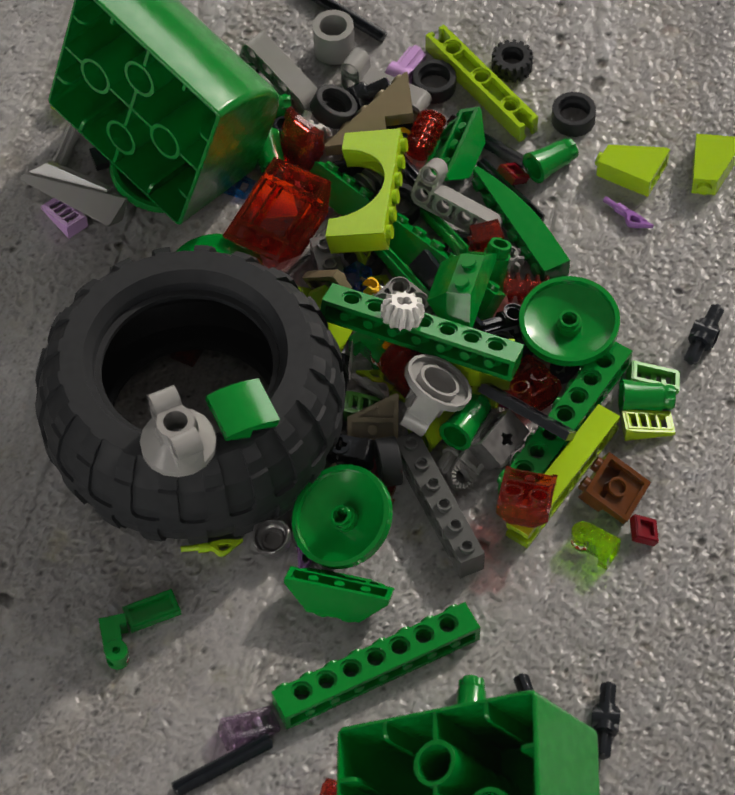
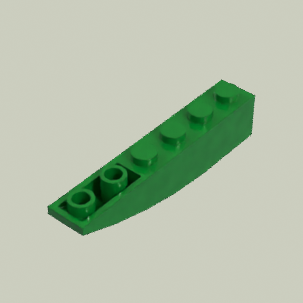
M474 167L473 178L471 179L474 190L480 192L483 202L488 209L491 208L492 211L500 215L508 240L521 249L520 256H524V261L526 260L530 265L532 275L538 278L541 283L549 279L569 275L570 259L538 215L502 182L480 167Z

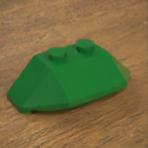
M479 106L458 111L457 117L438 136L425 163L427 164L433 158L444 160L448 167L444 182L468 179L473 172V168L485 145L482 110ZM431 169V172L436 175L435 171Z
M468 252L440 263L427 298V303L437 317L473 328L497 259V253Z
M291 566L284 578V584L307 612L315 613L320 617L338 618L348 623H360L388 606L394 593L393 587L385 586L380 582L324 569H299V567Z

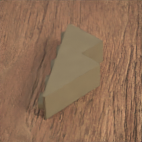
M408 72L397 75L388 88L380 90L368 106H362L357 112V116L351 121L345 122L337 134L329 136L324 141L323 147L325 148L326 156L343 154L342 145L345 133L385 130L386 126L414 123Z

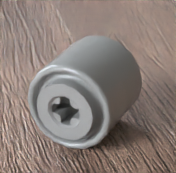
M327 10L316 16L312 23L314 54L324 64L340 65L354 48V23L350 15L344 11Z

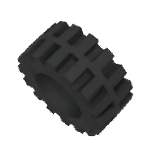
M512 39V42L505 40L504 44L500 42L498 47H494L491 68L497 77L503 78L504 82L512 80V83H516V80L521 82L524 77H529L533 66V52L529 45L526 44L524 46V42L520 41L517 43L515 39ZM512 58L517 59L520 62L515 64H509L504 60Z

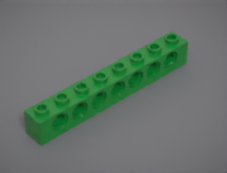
M332 283L322 299L320 310L329 323L427 355L437 356L448 362L510 382L521 362L524 344L425 312L418 328L412 327L411 331L406 329L400 331L396 327L391 329L389 324L383 323L380 312L384 299Z
M615 342L604 356L589 364L581 365L578 371L579 375L575 380L571 379L568 382L564 395L556 398L551 408L552 411L548 416L577 432L597 405H601L626 372L631 363L633 351ZM538 426L537 431L530 433L527 437L522 451H517L514 454L510 467L507 470H502L498 476V495L520 506L569 441H565ZM520 474H526V475H528V476L522 477V476H519V475H520Z
M466 602L459 605L453 604L438 615L427 616L420 623L412 627H403L396 634L388 638H379L372 645L364 649L353 650L347 657L338 661H329L321 669L314 672L308 671L293 682H285L278 685L271 691L272 704L286 730L480 640V626ZM449 627L452 628L453 631L445 632L442 629ZM425 638L428 639L429 642L420 643L418 640ZM400 649L404 650L405 653L396 654L394 651ZM379 661L381 664L374 666L370 662ZM348 672L357 673L354 677H348L345 674ZM324 683H330L333 685L330 688L321 687V685ZM301 694L309 696L304 700L296 698L298 695Z

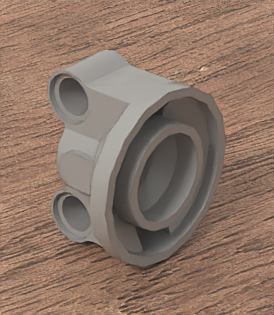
M427 354L414 356L405 367V378L410 390L405 397L407 410L399 424L422 437L432 421L437 417L439 418L443 411L456 412L463 410L472 397V389L466 377L451 363L437 356Z
M174 385L147 395L152 418L142 430L140 446L143 459L151 469L165 476L183 477L195 474L206 467L215 455L217 445L214 426L201 413L184 407ZM182 428V430L177 432L170 431L172 429Z

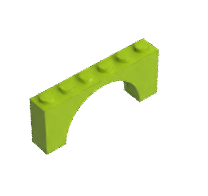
M401 128L345 133L342 152L347 167L371 169L384 177V183L377 196L363 208L342 217L328 219L325 237L330 252L334 254L389 250L390 239L394 238L393 222L397 220L396 204L400 202L399 187L403 184L401 172L402 169H405L406 165L404 154L408 152V140L403 138Z

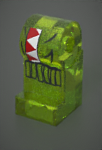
M580 521L575 523L571 529L572 547L577 551L587 552L598 558L597 566L607 570L620 552L621 539L588 522Z

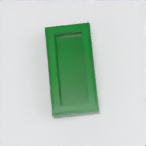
M172 589L122 607L131 633L182 615Z

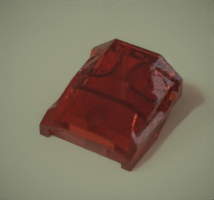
M290 106L284 114V123L281 131L283 156L285 162L294 170L310 172L315 162H319L320 157L323 156L325 148L324 131L319 130Z
M526 354L521 359L520 365L510 382L509 390L503 391L542 411L554 403L562 386L560 380L541 361L530 354Z
M506 466L497 501L496 513L505 522L513 525L535 528L547 523L558 475H546Z

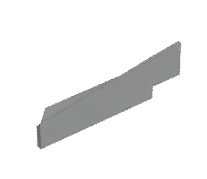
M49 161L21 175L20 180L106 226H112L123 220L128 198L112 194V187L53 161Z

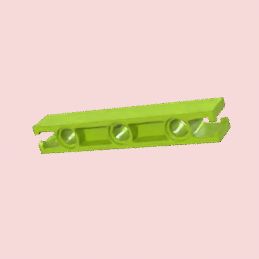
M444 24L439 27L438 40L434 38L435 34L433 32L426 34L425 50L434 59L449 63L455 70L456 81L518 142L526 138L525 126L530 129L531 134L537 132L538 116Z
M600 404L597 405L576 432L574 439L569 441L507 521V537L528 549L590 468L594 460L619 429V426L616 425L620 421L619 415Z

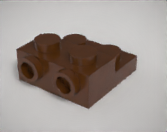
M609 452L603 458L598 456L590 466V469L593 471L590 478L585 476L578 486V489L581 490L578 498L597 512L603 509L624 525L628 522L651 482Z

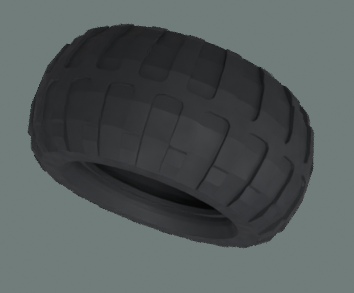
M195 245L194 251L171 252L170 247H163L153 250L150 257L134 262L127 258L110 267L109 274L99 280L92 279L75 293L74 302L56 316L50 328L47 340L48 346L42 348L36 370L37 394L35 409L46 453L62 475L65 485L84 505L87 503L92 505L100 517L110 525L119 529L120 527L125 529L128 527L139 531L143 538L162 542L166 541L167 538L188 539L189 544L208 543V538L218 537L232 533L233 537L241 536L253 531L254 525L269 517L271 519L280 517L292 508L296 497H298L308 483L313 484L326 465L327 455H331L341 434L345 403V379L341 351L331 331L328 330V322L312 297H306L303 292H300L294 279L288 274L274 267L267 268L260 265L258 258L238 251L230 255L218 253L215 247ZM187 350H210L236 357L254 368L269 385L266 393L280 419L277 427L253 430L250 437L228 441L225 440L222 432L216 433L217 445L215 455L206 467L192 475L183 477L165 476L151 469L143 459L140 439L142 430L129 423L114 408L116 399L127 381L148 363L168 354Z

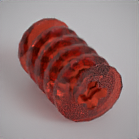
M425 109L418 113L407 137L408 152L405 153L418 161H425L429 155L433 154L434 147H436L440 134L443 132L447 122L444 115L432 109Z
M507 271L503 293L507 296L508 303H512L516 296L518 304H521L528 293L542 283L540 276L536 274L534 280L531 281L530 274L526 273L524 279L521 280L520 273L517 272L514 279H511L510 272ZM546 275L544 281L550 279L549 275Z

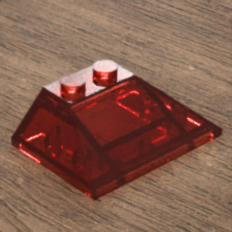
M274 157L228 226L223 237L277 263L302 255L310 243V238H313L328 215L331 190L330 180Z

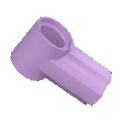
M417 45L409 46L397 62L392 61L388 65L385 74L396 77L399 74L402 75L404 72H408V79L411 84L413 71L418 64L426 60V54Z

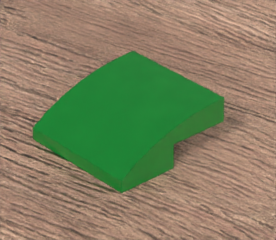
M259 378L229 385L205 397L226 441L250 437L253 430L277 427L280 421Z

